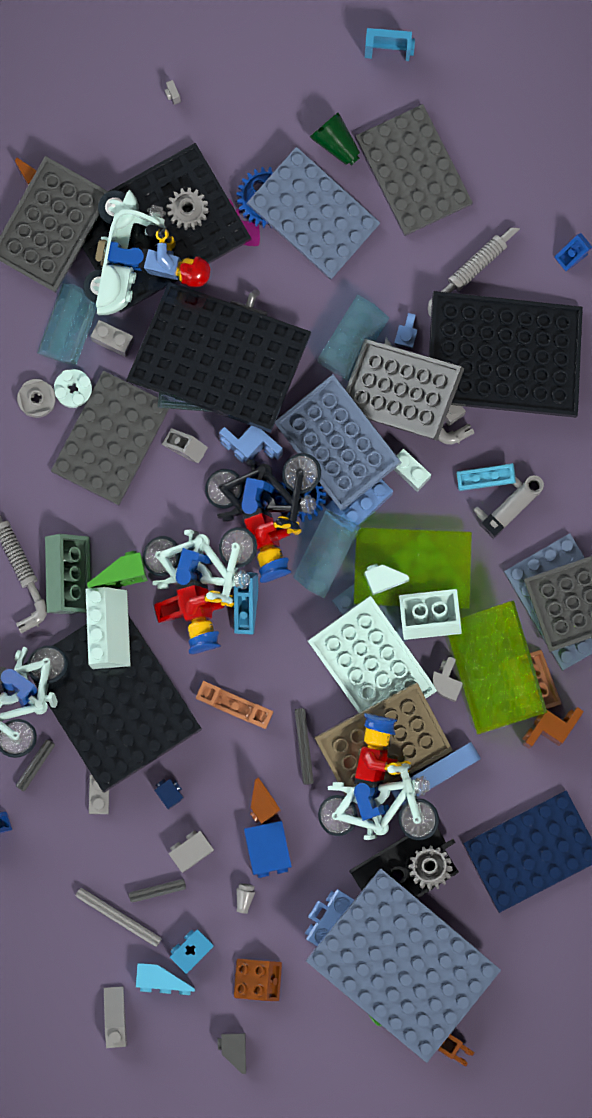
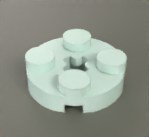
M64 370L55 381V396L62 405L69 408H77L87 403L92 393L91 381L80 370ZM76 384L78 391L70 393L68 387Z

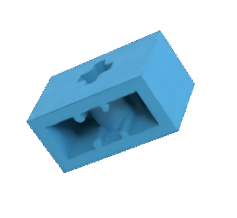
M198 929L195 932L191 930L184 937L186 941L182 945L178 943L170 951L172 953L170 958L186 974L214 947ZM194 945L196 947L194 949L195 954L187 955L186 952L188 950L186 947Z

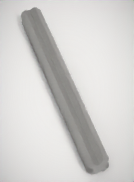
M80 888L76 893L77 898L153 946H158L161 937L83 888Z

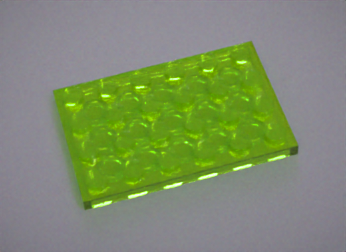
M357 527L354 605H358L371 596L378 606H400L399 595L457 589L459 609H469L472 532ZM371 565H385L408 575L409 582L372 595L364 572L368 571L367 567Z
M509 601L460 618L462 634L448 635L477 735L548 713L515 602Z

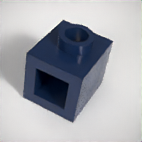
M163 779L155 785L157 788L154 791L168 810L184 799L180 793L182 788L176 780L172 782L170 779L167 781Z

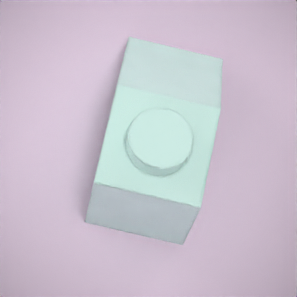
M378 564L367 567L368 571L364 572L372 595L409 582L408 575L385 565L378 566Z

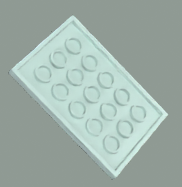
M371 596L308 640V643L358 713L416 682L425 698H428L437 691L434 684Z

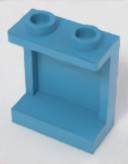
M367 28L365 58L372 59L373 48L404 50L406 51V61H409L410 56H414L415 38H412V32Z

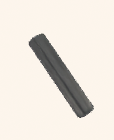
M48 739L45 740L16 784L18 789L21 791L27 789L54 748L55 744Z
M184 879L130 892L129 898L131 902H137L186 889Z

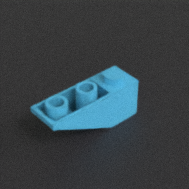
M138 963L136 987H140L142 992H152V988L160 989L159 993L171 994V990H179L181 995H191V991L195 992L193 986L160 965Z

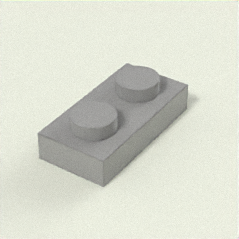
M90 775L89 814H109V790L103 793L94 777Z

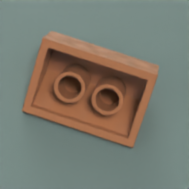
M542 650L521 655L502 663L521 718L561 705Z

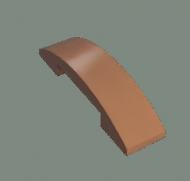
M205 681L202 682L196 699L263 729L267 728L274 712Z

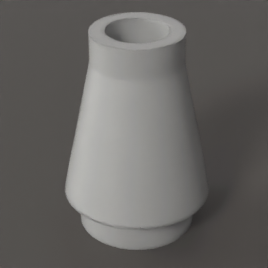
M240 883L239 888H236L237 912L248 913L256 892L254 891L255 886Z

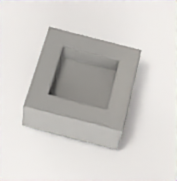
M174 81L166 82L167 89L164 91L167 99H172L174 105L180 103V95Z

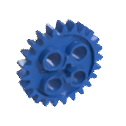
M262 167L260 173L254 169L253 176L247 173L248 180L243 178L242 182L244 185L238 186V189L242 191L237 192V197L241 198L237 200V204H242L239 207V211H245L243 218L249 216V223L255 220L256 227L259 223H262V227L265 228L268 223L246 203L257 192L253 188L254 185H263L274 173L271 167H269L268 172H265V169Z

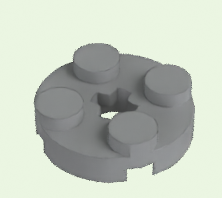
M32 379L22 385L23 387L17 395V401L20 409L27 416L34 418L44 417L54 409L56 396L51 385L40 379ZM34 394L42 396V399L39 400V403L31 401V399L34 398Z

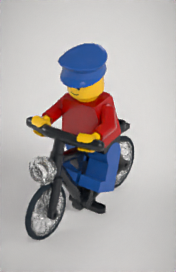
M296 454L289 458L283 467V481L286 487L293 491L292 495L273 476L271 466L265 463L260 464L253 459L246 461L247 465L251 467V472L239 476L233 470L220 469L214 472L206 482V497L213 506L221 509L235 506L230 512L217 514L218 518L228 522L233 521L234 516L243 514L247 529L255 536L257 551H260L257 558L260 565L261 583H267L292 573L288 569L289 559L283 558L280 548L277 547L280 546L279 540L290 536V533L295 535L301 533L299 522H296L299 512L313 514L314 509H316L314 498H311L310 495L302 498L303 493L313 490L321 478L320 464L310 454ZM245 485L244 495H243V498L241 499L242 494H243V486ZM275 490H277L290 505H277L276 500L270 494H275ZM270 512H290V517L280 516L274 522Z

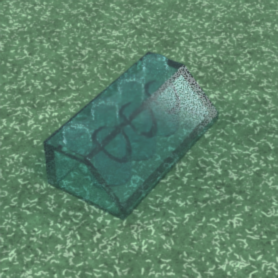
M357 294L318 357V363L349 381L364 340L376 341L388 322L389 317L373 303Z
M326 510L293 577L307 590L325 598L361 527Z

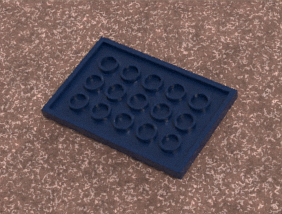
M567 790L463 843L498 913L592 865V838Z

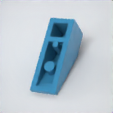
M239 572L237 575L240 574L242 576V585L234 586V633L254 634L258 601V573Z

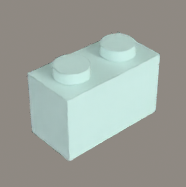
M403 449L397 455L402 463L394 471L418 492L431 478V474Z

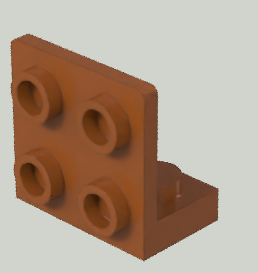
M237 959L234 998L279 1001L282 962Z

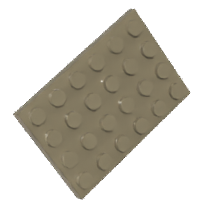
M417 682L314 737L337 782H344V786L350 787L358 785L354 784L361 749L364 746H368L364 742L366 730L364 726L366 721L364 713L397 719L394 723L396 734H390L389 744L383 748L388 750L387 756L389 758L397 759L399 762L410 761L409 774L453 751ZM386 770L383 784L402 779L401 774L391 775Z

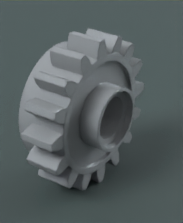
M181 188L180 194L174 192L175 198H169L171 204L167 205V209L171 210L168 212V217H172L171 223L177 222V228L183 226L185 230L188 227L194 230L197 224L201 226V220L207 219L204 214L209 212L208 208H205L208 202L203 201L204 195L198 196L197 189L192 193L191 188H188L187 192H184L183 188ZM191 206L193 209L191 212H184L183 208Z
M430 846L429 849L422 847L421 852L416 851V857H411L413 864L409 865V869L413 870L410 872V876L415 877L414 883L420 882L422 889L427 885L429 890L432 889L433 885L439 889V883L445 885L444 879H450L451 876L448 872L453 870L452 866H448L452 862L450 859H446L447 853L441 854V849L438 847L434 850L433 846ZM430 864L435 865V869H434V870H432V871H427V870H426V867H427L428 865H430Z

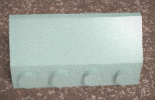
M107 587L87 588L86 609L88 660L92 669L131 666L127 590Z

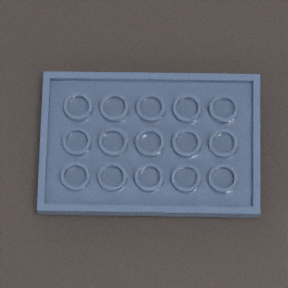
M297 147L246 203L330 280L380 224L374 216Z
M331 375L275 421L276 426L298 454H310L317 459L321 467L319 482L342 511L402 463L335 375ZM301 457L317 478L315 463L309 458Z
M571 534L564 536L504 571L544 641L545 639L524 579L584 559L585 557ZM592 638L551 652L562 671L592 654Z

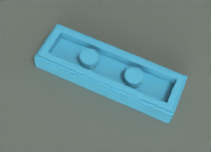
M514 464L457 471L459 491L514 484L516 483Z

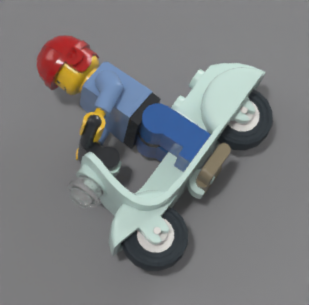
M130 190L127 194L121 191H109L101 197L98 204V212L106 223L111 224L109 237H101L96 252V260L100 262L103 269L90 272L83 283L84 293L91 302L96 303L98 315L116 313L126 307L128 302H131V284H134L136 279V272L134 270L175 280L179 278L182 284H187L190 287H200L207 283L211 269L206 260L196 256L194 259L185 258L182 261L179 257L173 256L174 252L172 249L176 244L173 236L171 237V234L164 226L165 219H163V216L166 215V212L163 211V207L152 205L151 208L147 209L148 215L139 212L137 199ZM134 223L146 226L145 234L151 239L159 240L157 251L144 248L142 251L139 248L128 249L131 229Z

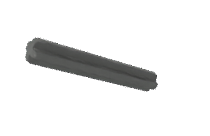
M304 708L295 709L302 777L303 784L309 785L313 784L314 781L306 714Z

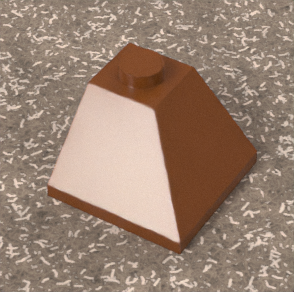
M258 777L255 779L251 810L253 812L250 815L256 823L260 821L263 824L281 812V809Z

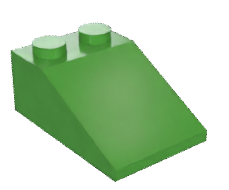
M136 551L126 552L125 556H121L88 582V588H118L148 581L141 553H136Z

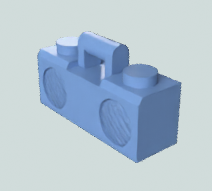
M338 889L335 892L331 890L326 899L329 902L327 906L317 901L308 916L316 924H310L305 932L308 935L306 939L318 946L354 901V899ZM324 908L327 911L323 915L322 919L319 920L316 917L320 913L321 909Z

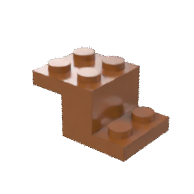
M578 707L574 710L571 709L563 720L548 710L544 713L540 712L533 722L535 727L528 729L522 738L525 740L523 746L530 749L540 734L560 746L584 711Z

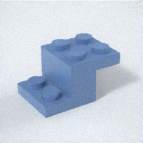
M250 426L239 439L225 427L219 432L221 445L227 450L231 448L235 453L234 456L241 463L254 459L263 448L264 453L271 459L276 458L278 460L283 455V448L262 429Z

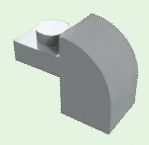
M448 657L447 661L443 659L439 670L442 671V674L434 671L432 683L437 690V694L445 699L456 702L463 683L449 677L456 659Z

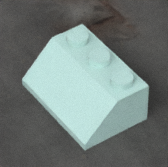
M457 589L399 595L404 640L462 634Z

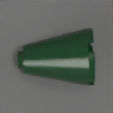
M338 112L310 136L314 142L345 165L348 163L353 165L360 159L358 157L360 151Z

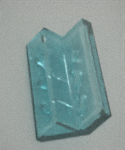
M62 284L38 349V354L66 364L77 365L97 310L96 303L91 302L86 297L82 288L74 284Z

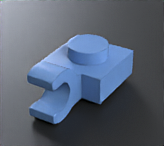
M408 313L405 326L399 325L394 344L413 349L417 329L412 328L415 314Z

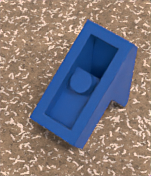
M580 233L554 258L565 271H568L588 255L587 253L592 249V246L583 234Z

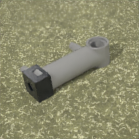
M530 476L524 483L515 477L516 483L513 485L517 490L489 516L479 507L474 509V512L483 521L480 526L493 539L540 495L544 483L539 476ZM529 483H537L539 487L538 490H531L529 488Z

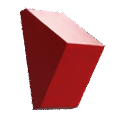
M178 595L154 604L158 623L184 617Z

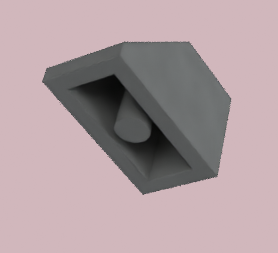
M245 1033L221 1034V1038H218V1050H222V1055L240 1073L246 1074Z

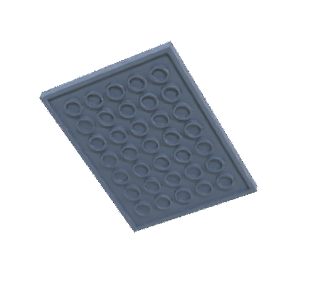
M379 869L305 960L426 1063L501 971V969L382 869Z

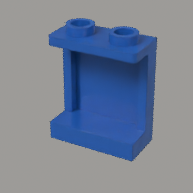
M282 821L244 829L253 875H258V878L270 876L269 872L277 871V874L289 872L288 868L292 866Z

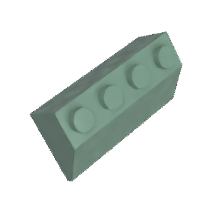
M67 534L46 536L47 613H87L86 589L88 588L87 583L90 582L89 537Z

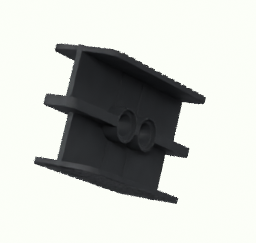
M434 820L427 822L411 832V834L415 836L428 834L434 827ZM438 828L431 837L424 840H414L406 835L352 868L349 872L362 891L379 869L385 871L390 877H392L394 870H401L403 872V879L396 882L415 898H418L430 890L427 885L422 889L420 882L414 883L415 877L410 876V872L413 870L409 869L411 857L415 858V852H421L422 847L429 849L430 846H433L434 850L439 847L442 854L446 852V848L456 842L454 839L446 842ZM453 862L448 865L452 866L453 869L448 872L451 877L459 873ZM430 864L426 867L427 871H432L435 869V865Z

